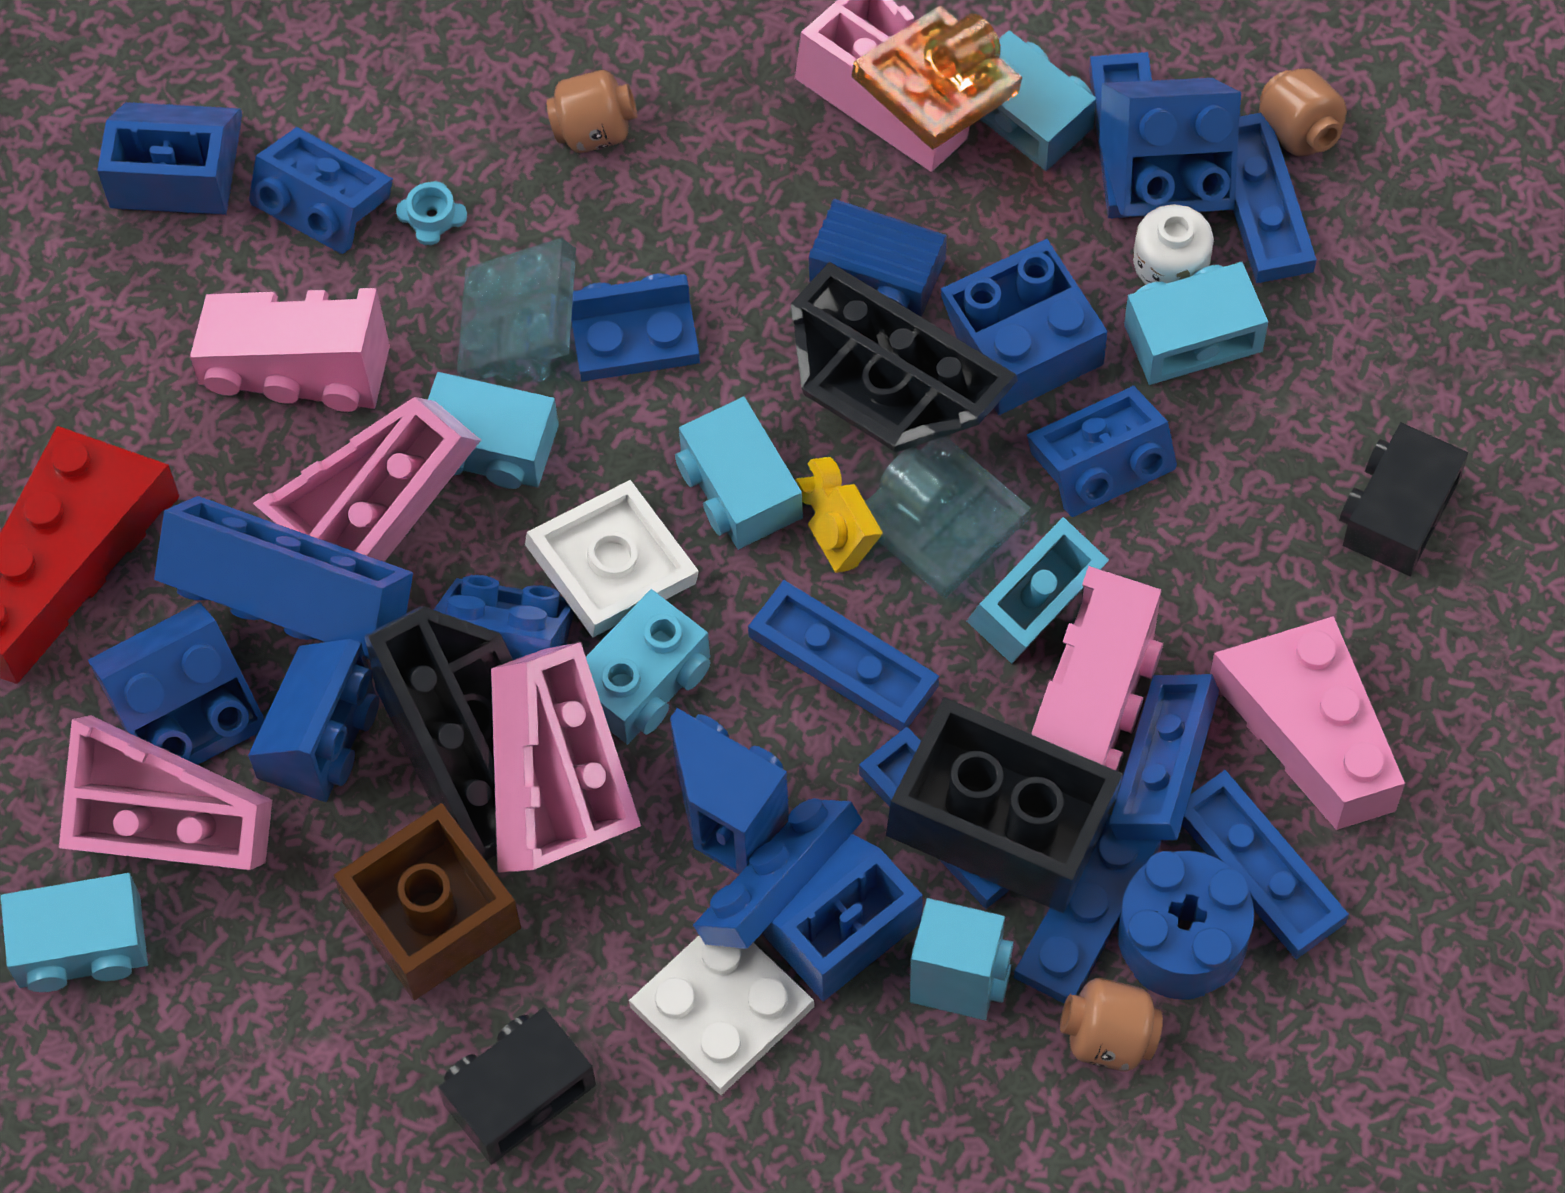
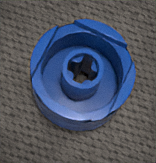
M1162 851L1150 857L1148 862L1135 873L1126 888L1118 926V945L1122 957L1134 973L1133 975L1144 987L1156 994L1181 1000L1205 996L1206 993L1218 989L1233 979L1243 964L1254 923L1253 902L1246 878L1241 872L1232 869L1223 861L1205 853ZM1181 920L1193 923L1190 931L1177 927Z

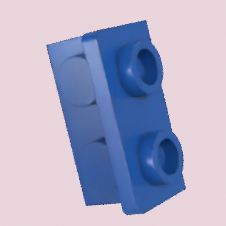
M295 127L256 155L249 202L276 219L331 249L344 254L352 247L356 222L390 197L393 178L306 131Z
M653 274L643 278L641 281L615 285L594 283L584 287L582 290L568 293L581 382L700 364L686 275Z
M1135 386L1027 434L1031 454L1058 484L1063 508L1071 517H1075L1175 470L1177 466L1168 421Z

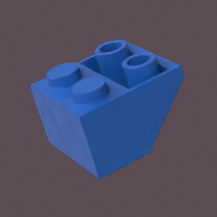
M1214 78L1102 83L1100 145L1121 215H1147L1160 206L1172 204L1188 206L1197 212L1235 209L1241 92Z
M125 102L106 120L97 169L109 207L115 209L226 215L242 121L241 108Z
M1048 239L1042 240L941 288V297L957 339L1012 371L1017 376L1018 381L994 407L998 416L1104 365L1108 331Z
M469 575L462 579L456 578L434 608V610L500 633L513 660L546 648L566 645L574 616V611L563 596H560V592L554 588L533 585L527 586L522 590L499 586L498 580L483 575Z
M201 602L88 659L111 707L126 732L198 765L259 733L265 720L216 620Z
M345 639L298 647L248 754L257 779L327 802L334 784L339 786L345 784L351 773L355 758V752L351 750L359 729L368 731L372 726L378 712L380 700L379 696L375 695L372 670L368 668L360 642Z
M677 708L670 717L674 756L694 848L735 873L740 874L750 863L749 859L752 853L763 844L770 842L788 822L787 771L783 769L784 767L779 759L769 751L758 746H752L750 749H747L730 739L725 728L712 718L702 714H698L694 718Z
M851 834L762 934L820 1000L824 1002L920 925L923 895L879 847Z

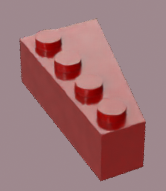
M60 426L56 427L0 532L1 679L15 684L20 682L69 625L68 620L88 597L92 598L106 582L105 577L127 552L131 553L147 535L145 531L162 511L169 509L180 497L169 464Z

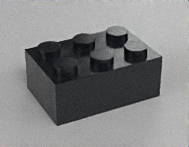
M943 697L891 800L885 836L1064 914L1113 811L1123 773Z

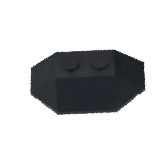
M831 262L826 264L790 304L795 329L801 387L804 395L896 453L979 425L1018 381L1016 374Z
M420 606L365 635L375 689L430 802L434 807L440 803L445 806L484 860L487 861L497 855L491 669L511 662L513 659L500 633Z

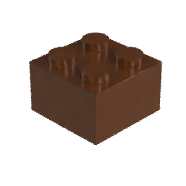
M442 803L333 875L344 906L414 1001L521 929L514 898Z

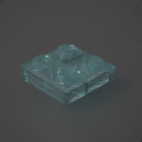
M559 238L465 269L457 366L458 374L464 378L477 381L499 375L511 382H518V376L533 377L532 382H542L550 376L551 359L569 354L576 248L563 238Z
M946 436L930 441L922 450L912 447L898 455L883 474L879 490L865 502L883 532L877 541L945 599L1030 519L1031 507Z

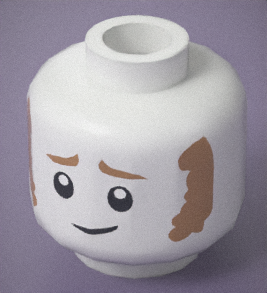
M1176 204L1160 206L1144 217L1137 229L1133 261L1136 273L1145 285L1158 281L1167 284L1188 278L1200 269L1210 266L1214 237L1208 221L1201 213L1194 209Z

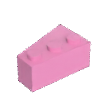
M837 0L801 32L795 79L932 172L967 140L976 92L936 43L929 45L913 25L915 17L905 5L898 7L893 0Z
M377 288L359 289L357 299L328 300L329 294L325 290H308L305 301L277 302L278 296L274 292L206 294L190 355L198 384L204 385L210 391L221 395H235L239 390L263 393L267 398L279 403H294L298 398L322 401L329 408L343 412L354 411L357 407L375 409L390 348Z
M413 397L351 438L350 443L324 460L316 461L302 470L300 476L274 493L266 494L253 504L276 524L385 562L481 439L436 401Z
M1088 566L1082 583L1084 590L1081 607L1074 625L1068 624L1063 639V644H1066L1053 681L1049 680L1031 734L1119 771L1123 752L1115 750L1114 747L1121 730L1132 733L1143 703V697L1134 694L1141 676L1152 679L1163 648V643L1154 640L1161 589Z
M1334 616L1214 653L1210 674H1213L1217 683L1220 697L1224 696L1247 722L1246 727L1259 741L1262 740L1285 766V772L1336 830L1396 812L1405 782Z
M581 642L546 648L492 668L498 873L534 870L640 827L641 824Z
M90 715L72 719L59 848L251 870L266 863L272 799Z

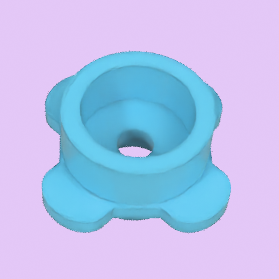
M437 181L417 185L410 191L407 199L402 200L396 208L399 221L409 223L416 231L417 241L424 245L436 244L440 240L442 233L451 227L462 226L467 220L465 206L454 203L450 190L445 184ZM429 210L437 211V214L433 217L426 215Z

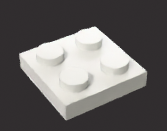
M631 480L528 531L526 535L525 546L592 637L616 626L650 589L666 600L695 585L697 581L698 569Z
M700 936L695 938L629 1000L630 1008L720 1095L727 1091L814 1008V1000L754 943L748 949L705 945Z

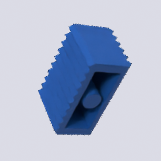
M834 199L823 221L822 228L819 229L813 248L810 250L809 281L811 282L826 264L831 262L922 317L946 260L947 235Z

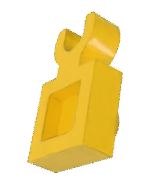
M831 457L810 459L808 466L814 476L797 478L795 480L802 491V502L811 505L815 511L814 516L808 522V526L835 573L849 571L859 565L883 532L856 485L842 486L841 472L837 463Z

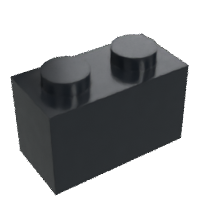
M1400 422L1390 443L1379 439L1365 468V473L1372 475L1365 490L1362 491L1354 487L1344 505L1339 521L1348 526L1342 546L1411 576L1461 479L1469 452Z
M545 1007L532 1017L524 1014L512 1020L500 1031L496 1044L478 1057L475 1054H470L457 1061L445 1074V1082L438 1086L445 1108L491 1165L596 1086L593 1066Z

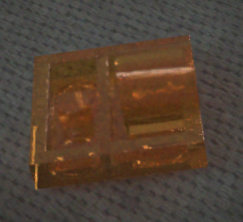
M941 5L856 59L853 63L851 76L932 150L1017 95L1022 82V77L1000 58L1001 45L998 36L986 19L978 14L971 13L958 21Z

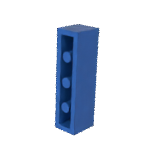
M196 496L164 510L154 580L177 588V593L185 598L211 600L230 607V612L237 617L248 620L263 619L282 626L286 634L298 639H318L323 642L351 639L360 642L365 658L369 659L365 635L406 614L413 572Z

